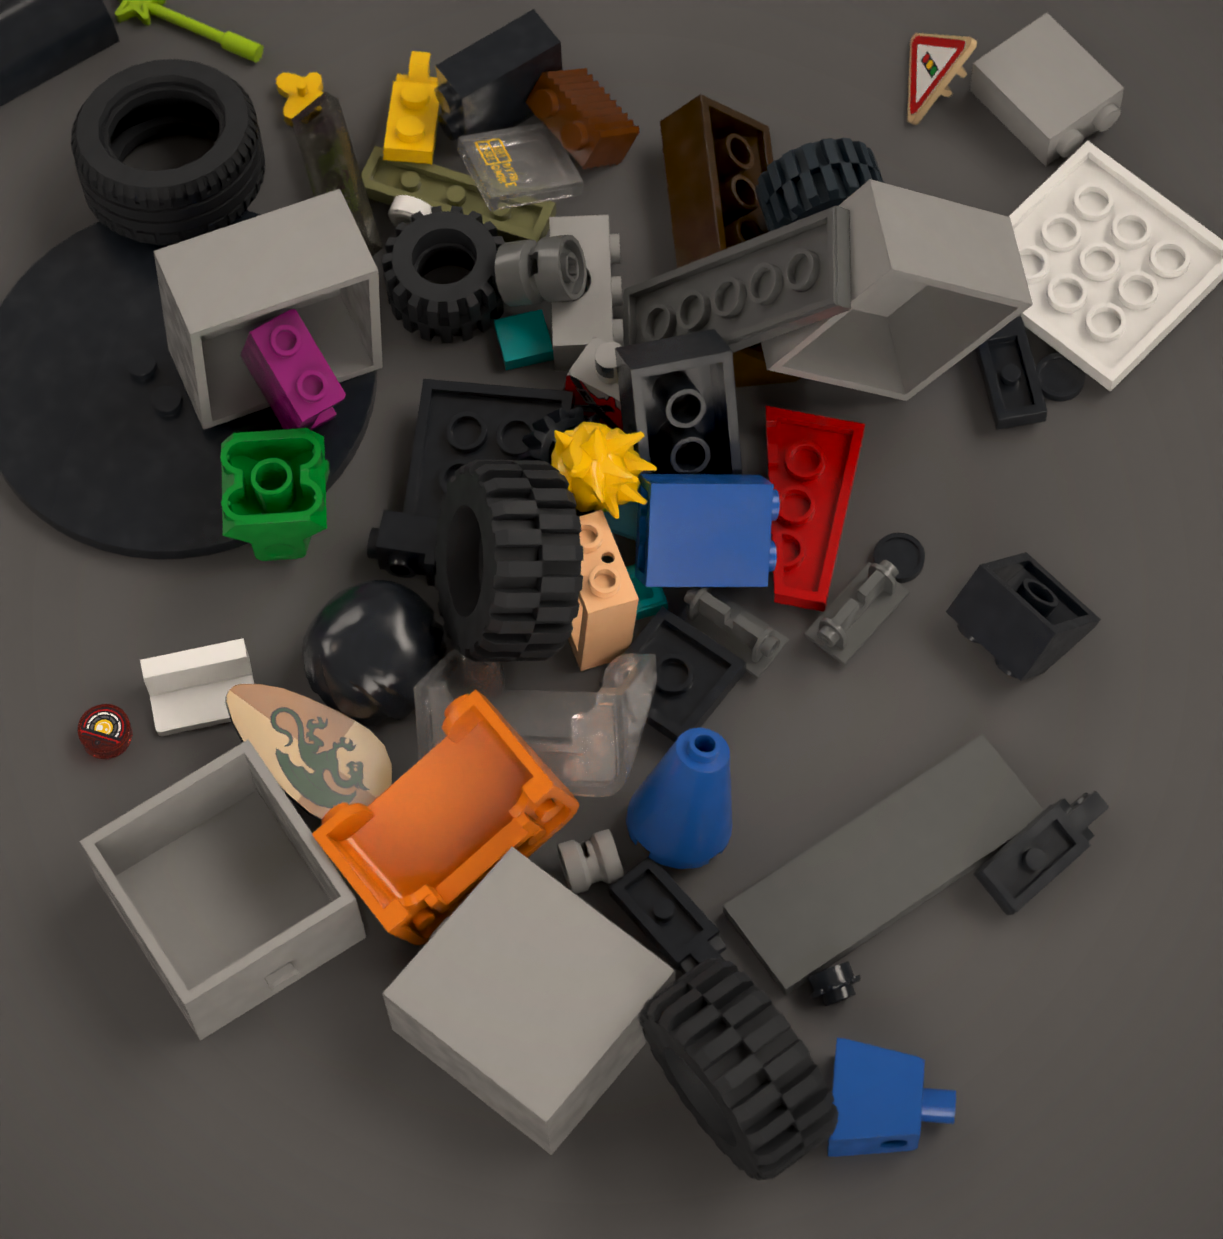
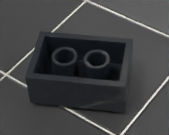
M712 329L616 347L615 355L623 432L626 434L642 432L644 434V437L633 445L634 451L639 454L641 459L657 467V471H642L640 474L743 475L732 350L717 331Z

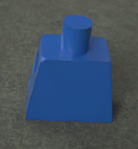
M836 1038L832 1094L835 1099L833 1104L838 1108L839 1115L834 1133L829 1137L828 1156L839 1157L918 1149L921 1121L954 1124L956 1090L923 1088L925 1060L920 1057L845 1038Z

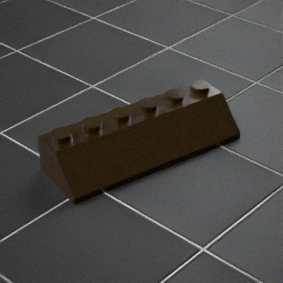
M702 94L660 121L662 150L677 268L768 233L769 231L756 195V185L759 184L758 178L761 173L767 171V166L774 161L769 126ZM761 343L732 353L735 388L789 383L801 379V377L767 370Z

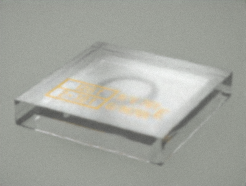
M543 123L458 137L457 150L490 211L582 195L583 180L565 148Z

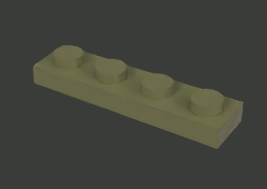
M378 146L374 147L360 175L366 198L392 205L396 196L407 195L418 198L432 207L441 206L442 211H451L452 206L463 207V214L469 215L473 210L482 215L483 224L491 221L497 227V235L502 236L504 242L535 240L538 242L541 238H545L549 231V217H555L556 215L555 202L435 164L383 160L384 148Z

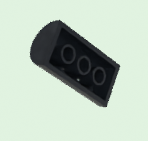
M0 0V107L119 42L114 23L102 0Z

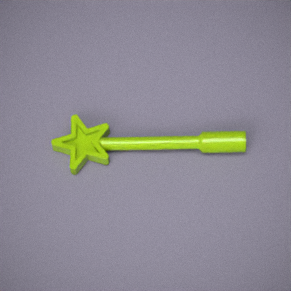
M118 0L121 4L115 11V16L119 23L136 16L146 26H149L151 24L150 14L220 43L222 49L257 63L263 55V45L231 31L224 33L161 6L166 3V0Z

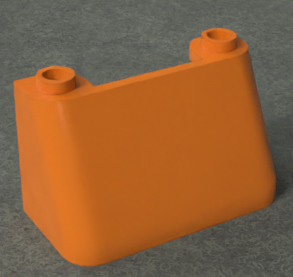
M476 689L470 695L464 694L456 698L445 709L444 716L446 718L443 721L442 730L447 736L371 804L365 806L362 803L351 805L347 802L340 803L322 818L323 825L311 834L388 933L414 945H423L429 941L435 929L446 917L451 916L511 847L528 858L565 826L579 808V802L491 702Z

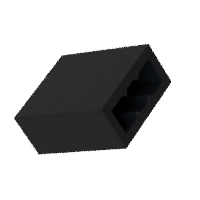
M534 9L435 65L438 86L434 88V92L441 105L442 113L438 116V121L445 135L451 141L458 139L465 150L471 153L477 149L474 142L495 139L535 115L526 105V100L543 72L563 70L560 40ZM482 142V143H477V144H478V146L480 147V146H483L484 144H486L487 142Z

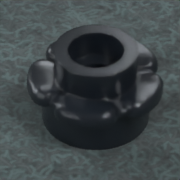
M849 961L808 977L814 993L810 994V997L812 999L822 997L825 1006L856 995L853 984L859 982L861 976H854Z

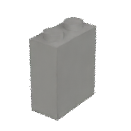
M1045 13L973 63L970 91L1047 166L1060 156L1066 158L1072 155L1081 146L1084 139L1097 130L1099 132L1106 131L1118 120L1121 114L1120 107L1124 87L1048 13Z

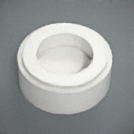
M398 195L394 198L388 216L395 226H398L402 221L409 225L412 222V214L421 211L423 215L430 214V207L432 206L412 196Z

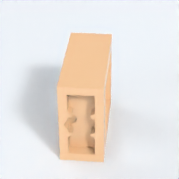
M603 510L579 516L582 529L579 533L580 545L583 546L584 560L581 561L583 583L582 591H579L578 602L580 604L578 615L572 621L573 631L568 641L580 671L617 661L632 643L639 601ZM611 556L614 561L612 563H605L602 561V557Z

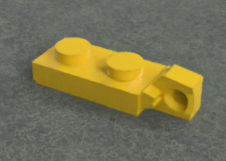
M411 51L409 74H397L396 81H393L383 160L422 164L433 163L440 104L434 92V88L438 86L437 77H430V52Z

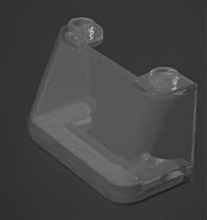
M452 648L414 687L419 760L447 736L442 730V724L446 718L444 711L448 705L464 694L470 695L476 689L491 702L573 796H612L621 790L633 769L656 688V654L629 653L619 655L609 663L604 671L603 687L598 692L506 689L505 672L501 662H473Z

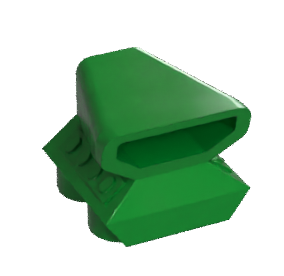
M308 428L233 433L221 443L223 536L250 543L255 558L261 561L305 557L311 536L327 529L326 483L330 469L329 461L325 459L324 436Z

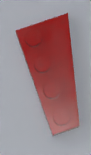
M766 406L768 481L774 484L773 490L778 491L780 499L778 519L772 521L771 540L775 542L777 550V562L773 571L774 603L824 612L827 606L864 439L865 424Z

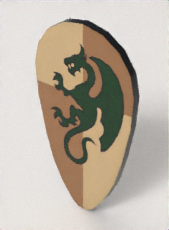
M238 684L227 692L225 704L231 723L241 742L243 743L249 739L284 793L310 816L322 821V818L330 809L343 802H347L349 805L362 803L368 806L392 785V763L385 745L371 730L347 715L306 696L274 686Z

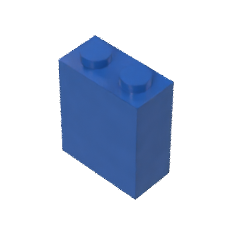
M639 474L641 485L638 493L648 502L646 505L638 503L635 577L644 586L768 587L769 572L775 570L777 562L776 544L771 540L772 521L778 519L780 510L779 494L777 490H773V483L761 475Z

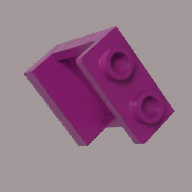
M290 309L249 332L240 356L283 429L308 428L314 430L334 419L337 414L332 406L343 401L346 394L295 309Z

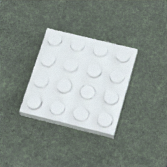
M1089 141L1084 143L1009 216L1033 303L1031 307L1019 315L1023 319L1024 326L1110 392L1223 280V240Z

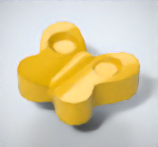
M288 72L278 75L276 78L277 90L281 96L288 99L283 108L284 120L287 125L298 126L305 122L310 115H323L328 111L326 95L321 92L323 90V82L319 73L312 72L306 77Z

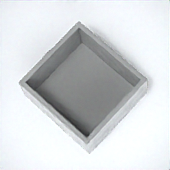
M869 179L839 205L850 210L851 310L763 341L761 345L767 370L904 401L909 400L1033 305L1010 217Z
M340 189L154 251L168 349L203 430L270 407L240 354L250 331L290 309H295L339 383L383 368L378 268Z
M249 739L80 840L97 881L200 1041L366 938L355 896L322 847L311 835V831Z
M511 847L451 916L446 917L435 929L426 945L382 994L393 1031L552 1155L646 1044L647 1041L642 1032L643 1027L639 1020L645 1002L675 982V970L531 860Z

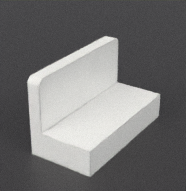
M243 638L140 660L143 679L150 695L155 729L159 736L231 722L225 704L227 692L238 684H254L251 663Z

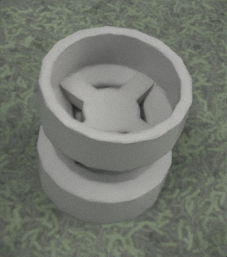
M609 829L593 833L590 839L585 842L578 843L570 840L557 844L567 885L574 894L588 891L593 883L603 881L606 884H611L624 877L618 851Z

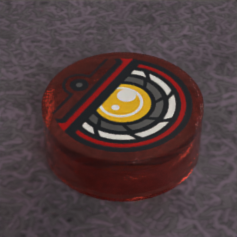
M96 705L87 710L78 723L77 731L81 744L85 751L95 758H115L121 755L132 741L133 731L128 716L121 708L115 705Z

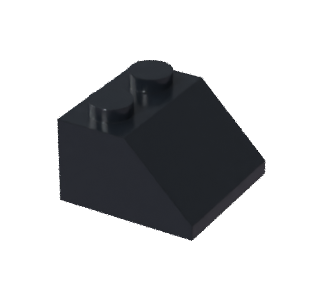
M1027 552L979 565L946 611L958 623V630L963 636L972 642L981 644L995 657V663L1000 670L1013 678H1018L1020 681L1045 673L1092 631L1101 620Z

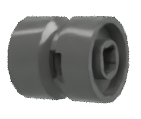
M573 235L541 238L538 242L535 240L505 242L497 251L495 279L503 301L510 307L540 304L544 299L547 302L578 300L585 290L587 278L586 261L583 250Z

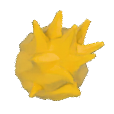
M584 421L574 430H566L564 433L557 430L554 431L556 444L551 455V465L558 469L559 473L565 476L568 481V491L574 494L577 504L575 508L581 512L603 510V512H610L617 519L619 518L618 507L620 505L627 504L630 501L643 505L647 504L648 501L638 493L641 485L638 475L642 471H657V467L641 459L639 454L634 451L633 445L644 437L642 432L626 434L620 428L610 429L605 424Z

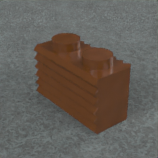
M587 68L543 72L526 100V105L583 170L588 167L592 169L594 166L598 168L601 165L603 167L606 165L612 166L614 163L617 166L623 161L640 133L639 126H634L633 119H628L627 113H622V106L616 107V100L610 99V93L605 94L604 87H599V81H593V74L588 75Z

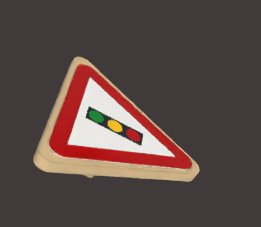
M923 33L913 35L910 41L907 121L909 123L917 125L940 95L946 97L952 95L948 84L956 74L961 78L966 77L967 73L962 65L976 48L977 41L975 39L965 36Z

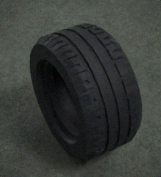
M181 59L153 60L131 66L112 75L92 92L81 106L73 123L71 148L79 181L89 209L109 229L138 242L173 245L227 227L248 209L257 197L264 180L265 157L257 115L250 96L237 81L225 73L196 61ZM188 133L208 137L215 142L214 146L200 159L176 169L147 171L132 168L122 163L124 158L138 145L163 135Z

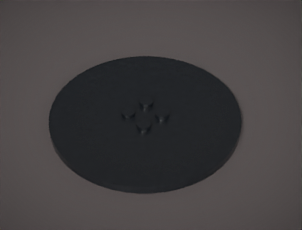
M246 210L230 225L257 217L260 214ZM99 221L73 234L35 262L18 280L0 306V473L17 497L40 519L78 542L106 552L147 559H185L212 555L248 544V542L223 536L221 443L233 433L284 429L271 407L203 430L168 349L154 251L170 245L138 242L112 231L108 226ZM377 370L340 382L346 396L343 401L332 406L337 414L336 417L312 430L324 436L325 459L329 461L330 469L326 483V492L345 471L364 438L374 407L377 390Z

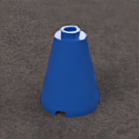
M692 728L683 732L630 799L625 819L629 837L635 845L638 841L650 852L649 858L655 862L676 869L700 868L708 864L710 858L718 853L721 854L728 845L733 825L730 750L725 739L710 729Z

